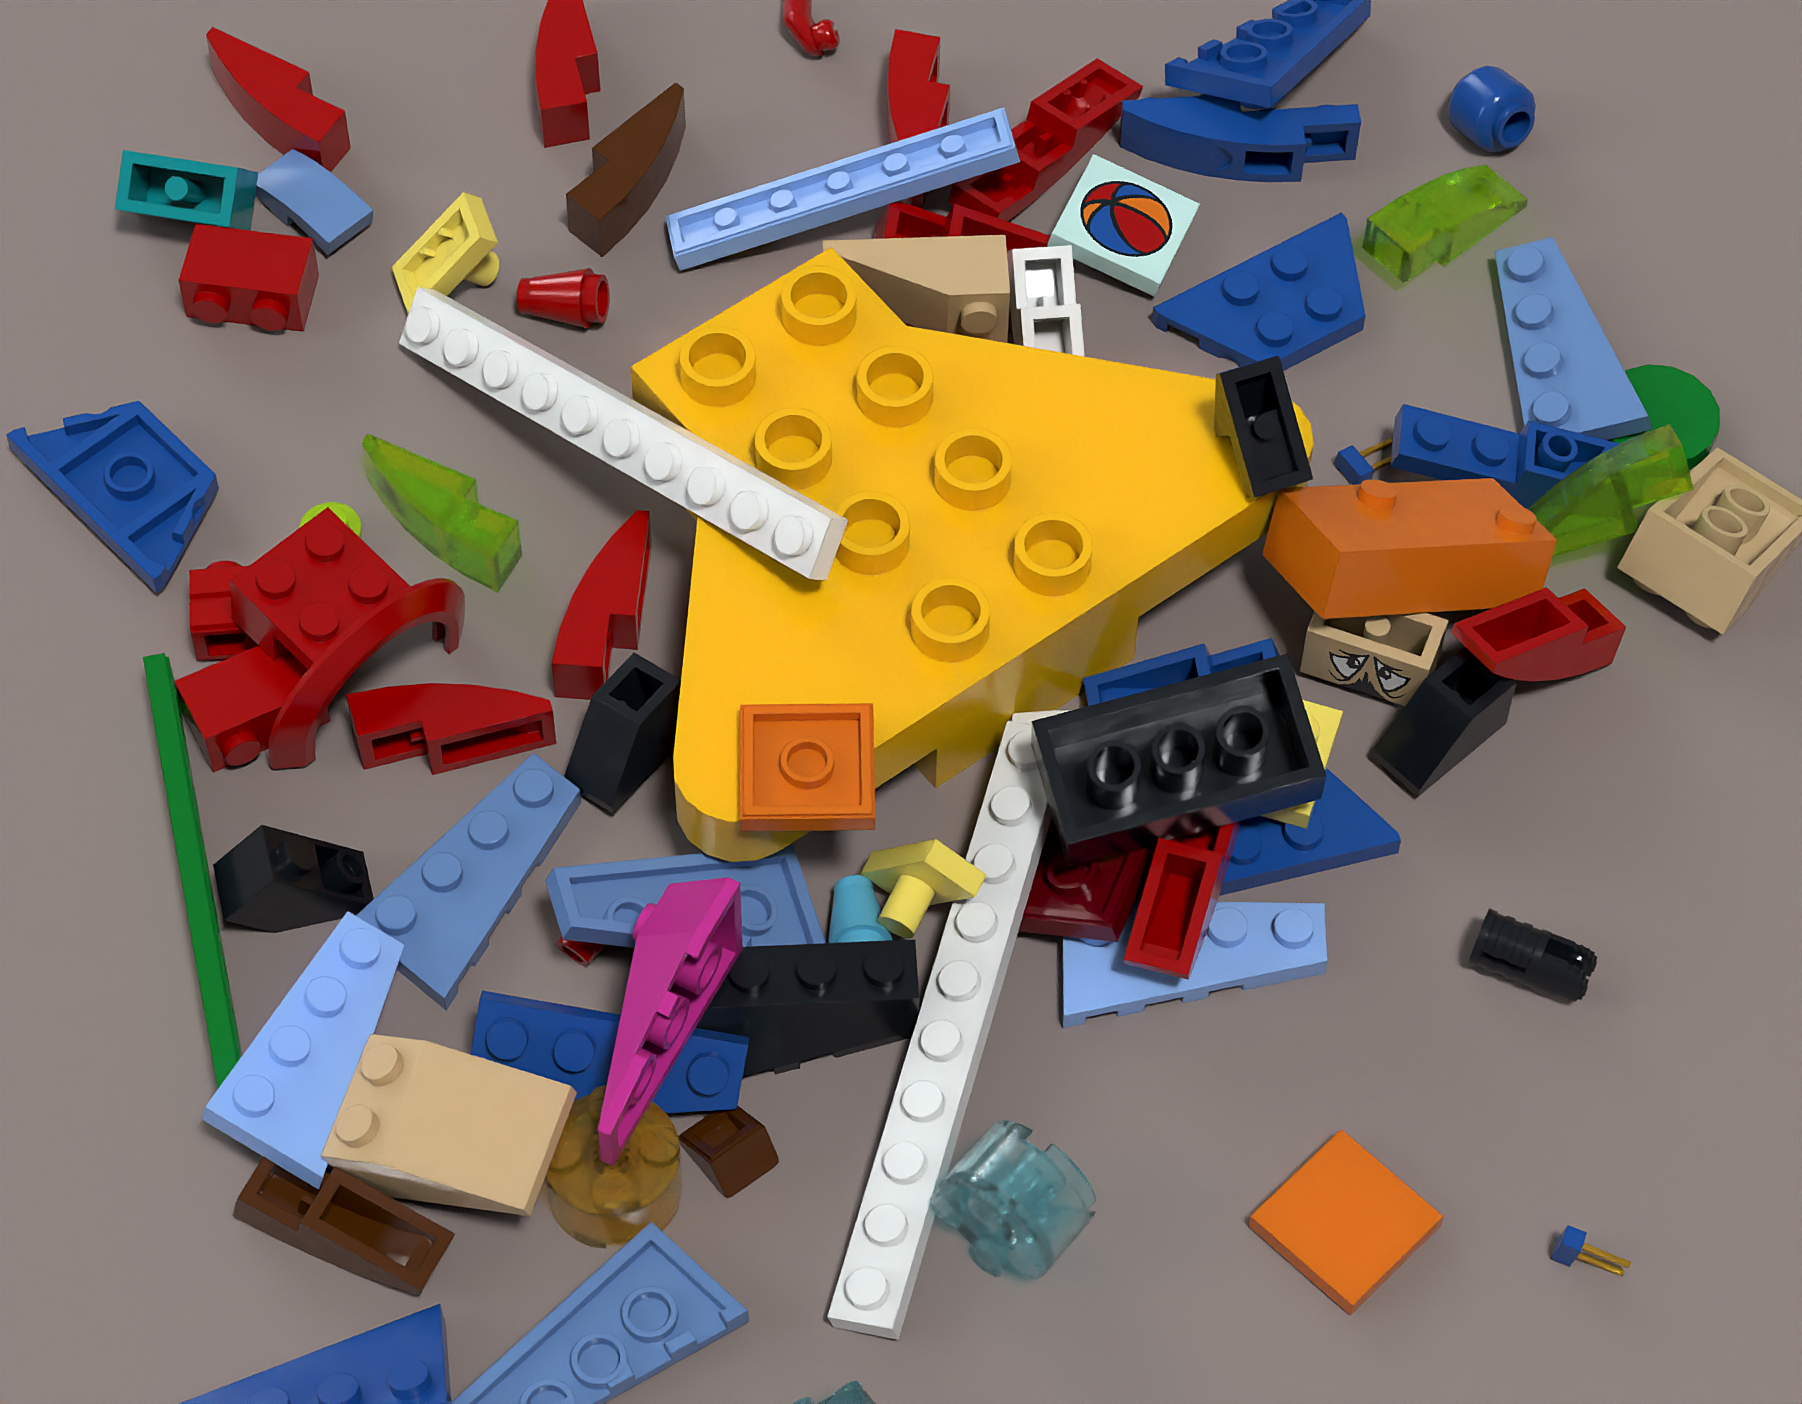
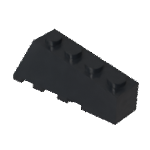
M916 940L743 947L696 1028L749 1037L743 1077L772 1069L776 1075L800 1068V1062L823 1055L832 1054L835 1058L912 1038L919 1015Z

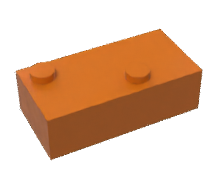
M1493 478L1398 483L1368 479L1356 485L1292 487L1279 490L1262 555L1322 619L1491 609L1543 589L1557 539L1536 520L1537 518L1534 513L1525 509Z

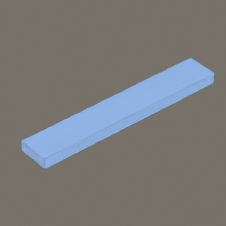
M1000 108L665 216L673 255L679 270H685L1019 163V155L1005 109Z

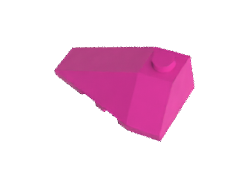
M729 877L671 883L666 888L657 905L648 903L637 919L633 931V939L636 940L598 1126L601 1161L611 1166H614L743 949L740 882Z

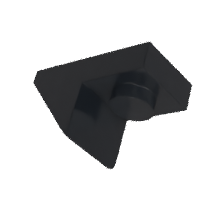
M1273 356L1216 374L1214 431L1216 436H1230L1246 497H1259L1313 480L1280 357Z

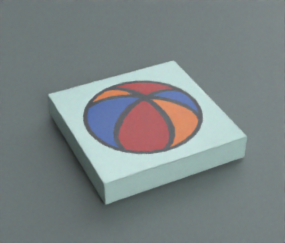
M1093 154L1051 234L1047 247L1072 245L1073 259L1155 297L1196 215L1200 203Z

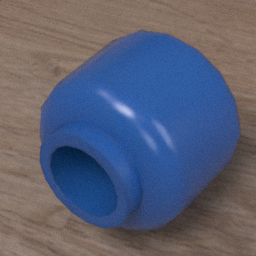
M1484 66L1473 70L1458 81L1450 98L1448 115L1452 126L1482 150L1497 153L1519 145L1528 137L1534 126L1536 104L1532 92L1521 82L1499 67Z

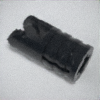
M1488 909L1468 964L1476 967L1481 966L1486 968V971L1494 974L1495 972L1504 975V978L1520 981L1525 986L1538 989L1553 996H1559L1561 999L1573 1000L1575 1002L1578 999L1582 1000L1588 988L1589 980L1586 979V976H1591L1597 964L1596 960L1598 957L1594 955L1595 952L1591 951L1590 948L1578 945L1576 942L1553 934L1548 930H1540L1533 927L1534 925L1519 922L1514 917L1499 914L1498 911Z

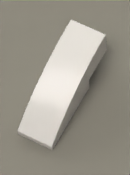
M1072 245L1011 249L1008 251L1010 313L1014 344L1085 356L1081 304H1076Z

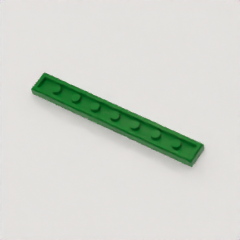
M165 653L143 657L217 1088H219L242 1057L180 703L169 656L166 657Z

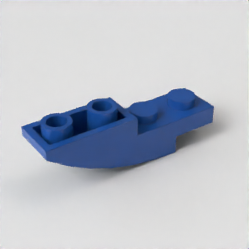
M1207 94L1159 99L1144 98L1141 100L1122 101L1119 142L1120 148L1142 158L1203 176L1237 181L1301 182L1304 163L1356 159L1361 118L1358 104L1336 106L1326 104L1317 107L1266 108L1257 111H1241L1239 101Z
M1406 404L1401 406L1395 416L1391 467L1440 480L1493 478L1525 509L1547 511L1611 510L1637 507L1642 500L1643 449L1530 420L1527 421L1519 434Z

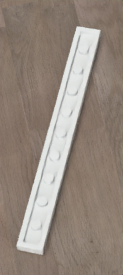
M417 287L399 344L809 579L827 580L848 522L846 518L434 289Z
M1007 721L965 859L984 872L986 877L976 897L952 902L827 1316L834 1328L899 1340L1052 818L1031 746L1032 724Z

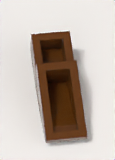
M675 82L593 146L594 172L566 194L569 232L601 257L620 242L649 210L669 177L679 154L686 127L683 87Z
M265 1157L261 1159L239 1194L233 1216L313 1257L354 1274L420 1295L455 1235V1233L337 1167H334L330 1174L325 1172L318 1190Z

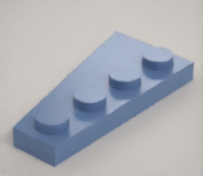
M1550 237L1494 251L1524 426L1530 420L1604 440L1652 430L1653 428L1646 410L1554 238Z
M535 753L531 754L356 915L404 944L396 970L446 1011L458 994L457 986L471 965L476 966L489 946L488 938L505 913L510 914L521 897V887L535 866H541L580 806V789Z
M793 844L757 861L730 862L705 853L555 867L545 880L561 935L565 940L635 948L636 940L633 939V931L640 913L648 903L657 905L669 884L729 877L740 882L743 947L826 943Z
M650 1222L453 1400L452 1404H604L748 1323V1310L653 1222Z

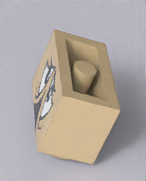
M1314 611L1306 633L1300 672L1406 706L1422 682L1437 669L1448 620L1428 613L1322 619Z

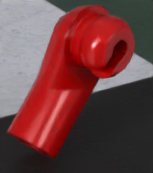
M783 0V24L806 54L824 56V51L834 50L838 47L840 37L838 30L833 28L834 22L829 19H823L816 24L814 23L811 16L812 0Z

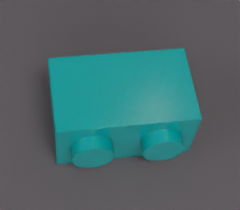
M123 150L115 210L250 230L258 172L238 167Z

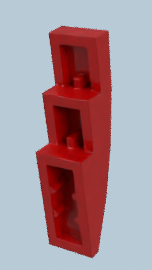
M1096 58L1031 101L1026 120L1011 129L1020 159L1019 163L953 183L948 202L952 205L957 204L1005 221L1011 220L1062 178L1104 137L1121 118L1122 101L1137 100L1141 95L1143 86Z

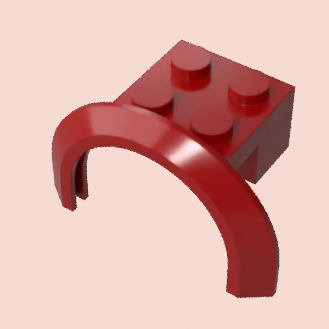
M329 507L325 508L230 580L232 620L274 661L289 650L308 669L285 700L274 721L269 737V765L273 769L306 767L316 759V732L330 702L349 677L371 655L399 634L417 625L432 622V639L438 642L445 636V651L448 654L455 651L460 643L465 617V595L463 590L454 581L446 578L430 579L410 586Z

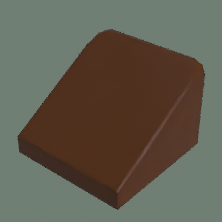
M738 1105L737 1109L713 1111L677 1137L681 1147L716 1189L727 1198L733 1197L779 1163V1157L766 1127Z

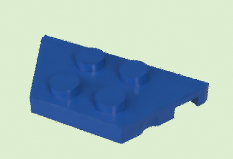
M1341 212L1153 307L1152 323L1156 328L1167 332L1173 326L1198 338L1199 349L1217 358L1230 359L1239 367L1273 356H1279L1283 371L1363 330L1366 315L1346 216Z
M140 401L110 407L107 411L100 414L83 413L62 418L64 428L30 436H27L25 427L9 432L6 436L10 449L156 593L164 589L219 489L216 474Z
M1326 768L1327 776L1322 797L1315 802L1307 829L1263 816L1241 820L1238 836L1219 896L1397 854L1401 838L1399 833Z

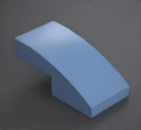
M294 149L287 152L258 174L255 195L287 227L295 222L310 238H313V241L327 255L372 223V208L331 172Z

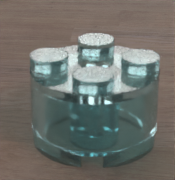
M1006 1120L996 1121L991 1124L940 1182L938 1190L930 1198L929 1202L933 1211L943 1221L956 1227L966 1240L972 1244L969 1248V1255L982 1270L995 1277L1001 1276L1005 1270H1008L1014 1274L1036 1280L1048 1272L1094 1218L1096 1211H1089V1208L1096 1201V1197L1091 1184L1083 1172L1062 1150L1051 1143L1043 1152L1026 1141L1033 1130L1022 1124Z

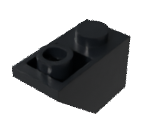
M1463 647L1422 682L1373 749L1372 757L1419 797L1506 724L1516 682L1513 679L1492 673L1466 647Z
M633 652L591 697L564 777L578 787L583 796L614 814L674 750L681 679Z
M265 825L259 826L213 864L224 921L274 933L342 919L347 911L356 916L374 899L363 851Z

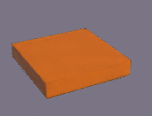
M873 703L740 705V831L875 830Z
M1340 1129L1250 1216L1248 1227L1351 1315L1441 1227L1444 1216Z

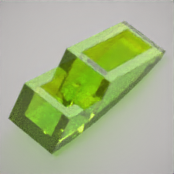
M1489 166L1467 167L1426 182L1367 218L1362 248L1403 283H1406L1434 261H1437L1443 267L1448 265L1526 208L1528 199Z
M1668 424L1631 438L1594 457L1559 481L1528 509L1535 514L1536 520L1557 539L1552 557L1637 532L1638 524L1633 508L1694 490L1683 445L1671 425Z
M367 433L361 442L367 478L386 508L403 528L434 556L462 575L499 592L522 557L518 520L480 505L476 479Z

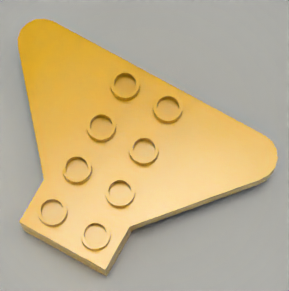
M832 247L632 365L630 369L634 401L848 520L827 580H816L803 576L685 508L697 521L673 755L677 821L685 836L707 855L730 862L757 861L779 852L810 832L740 831V705L873 703L875 789L913 764L936 789L1000 747L1007 721H1012L1013 713L1056 710L1085 691L1083 678L1120 668L1134 659L1138 619L1141 615L1267 534L1278 491L1255 498L1246 497L1230 436H1216L1214 431L1216 379L906 326ZM1292 402L1309 465H1311L1314 446L1311 423L1301 408ZM1308 481L1287 488L1307 487Z

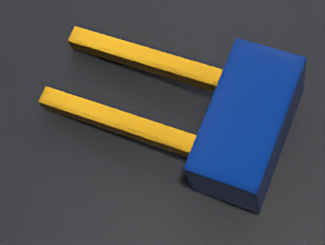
M1389 438L1360 452L1352 445L1338 451L1334 464L1352 485L1361 484L1364 480L1372 479L1375 470L1391 464V456L1372 465L1364 457L1392 445L1393 441Z
M1567 1225L1556 1240L1551 1259L1569 1267L1577 1258L1619 1276L1624 1275V1269L1584 1254L1581 1250L1625 1268L1630 1267V1261L1584 1243L1587 1232Z

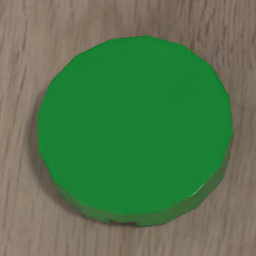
M1648 364L1625 370L1629 381L1649 416L1653 429L1608 441L1643 449V473L1660 474L1661 469L1671 470L1677 468L1676 473L1692 469L1709 455L1720 429V408L1711 390L1694 375L1672 366Z

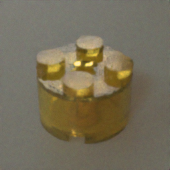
M607 1085L599 1086L591 1094L573 1102L545 1176L548 1200L553 1216L560 1227L569 1236L582 1244L606 1249V1244L628 1243L650 1222H653L663 1231L671 1223L679 1209L682 1191V1166L678 1134L671 1119L654 1102H651L614 1166L601 1161L598 1126Z

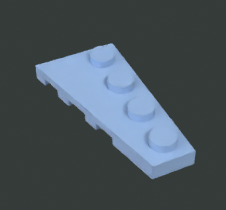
M1135 901L1118 942L1062 936L1063 1028L1085 1024L1086 1017L1116 1011L1117 1017L1143 1012L1145 1005L1181 998L1182 1003L1208 998L1210 991L1239 986L1244 991L1325 974L1327 965L1325 903L1217 902L1198 958L1188 980L1124 964L1123 958L1140 901Z
M347 911L207 1103L202 1120L319 1190L328 1162L321 1157V1154L370 1034H374L404 944Z

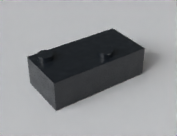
M1288 653L1032 721L1031 746L1067 867L1155 844L1158 842V838L1170 840L1320 800L1327 776Z

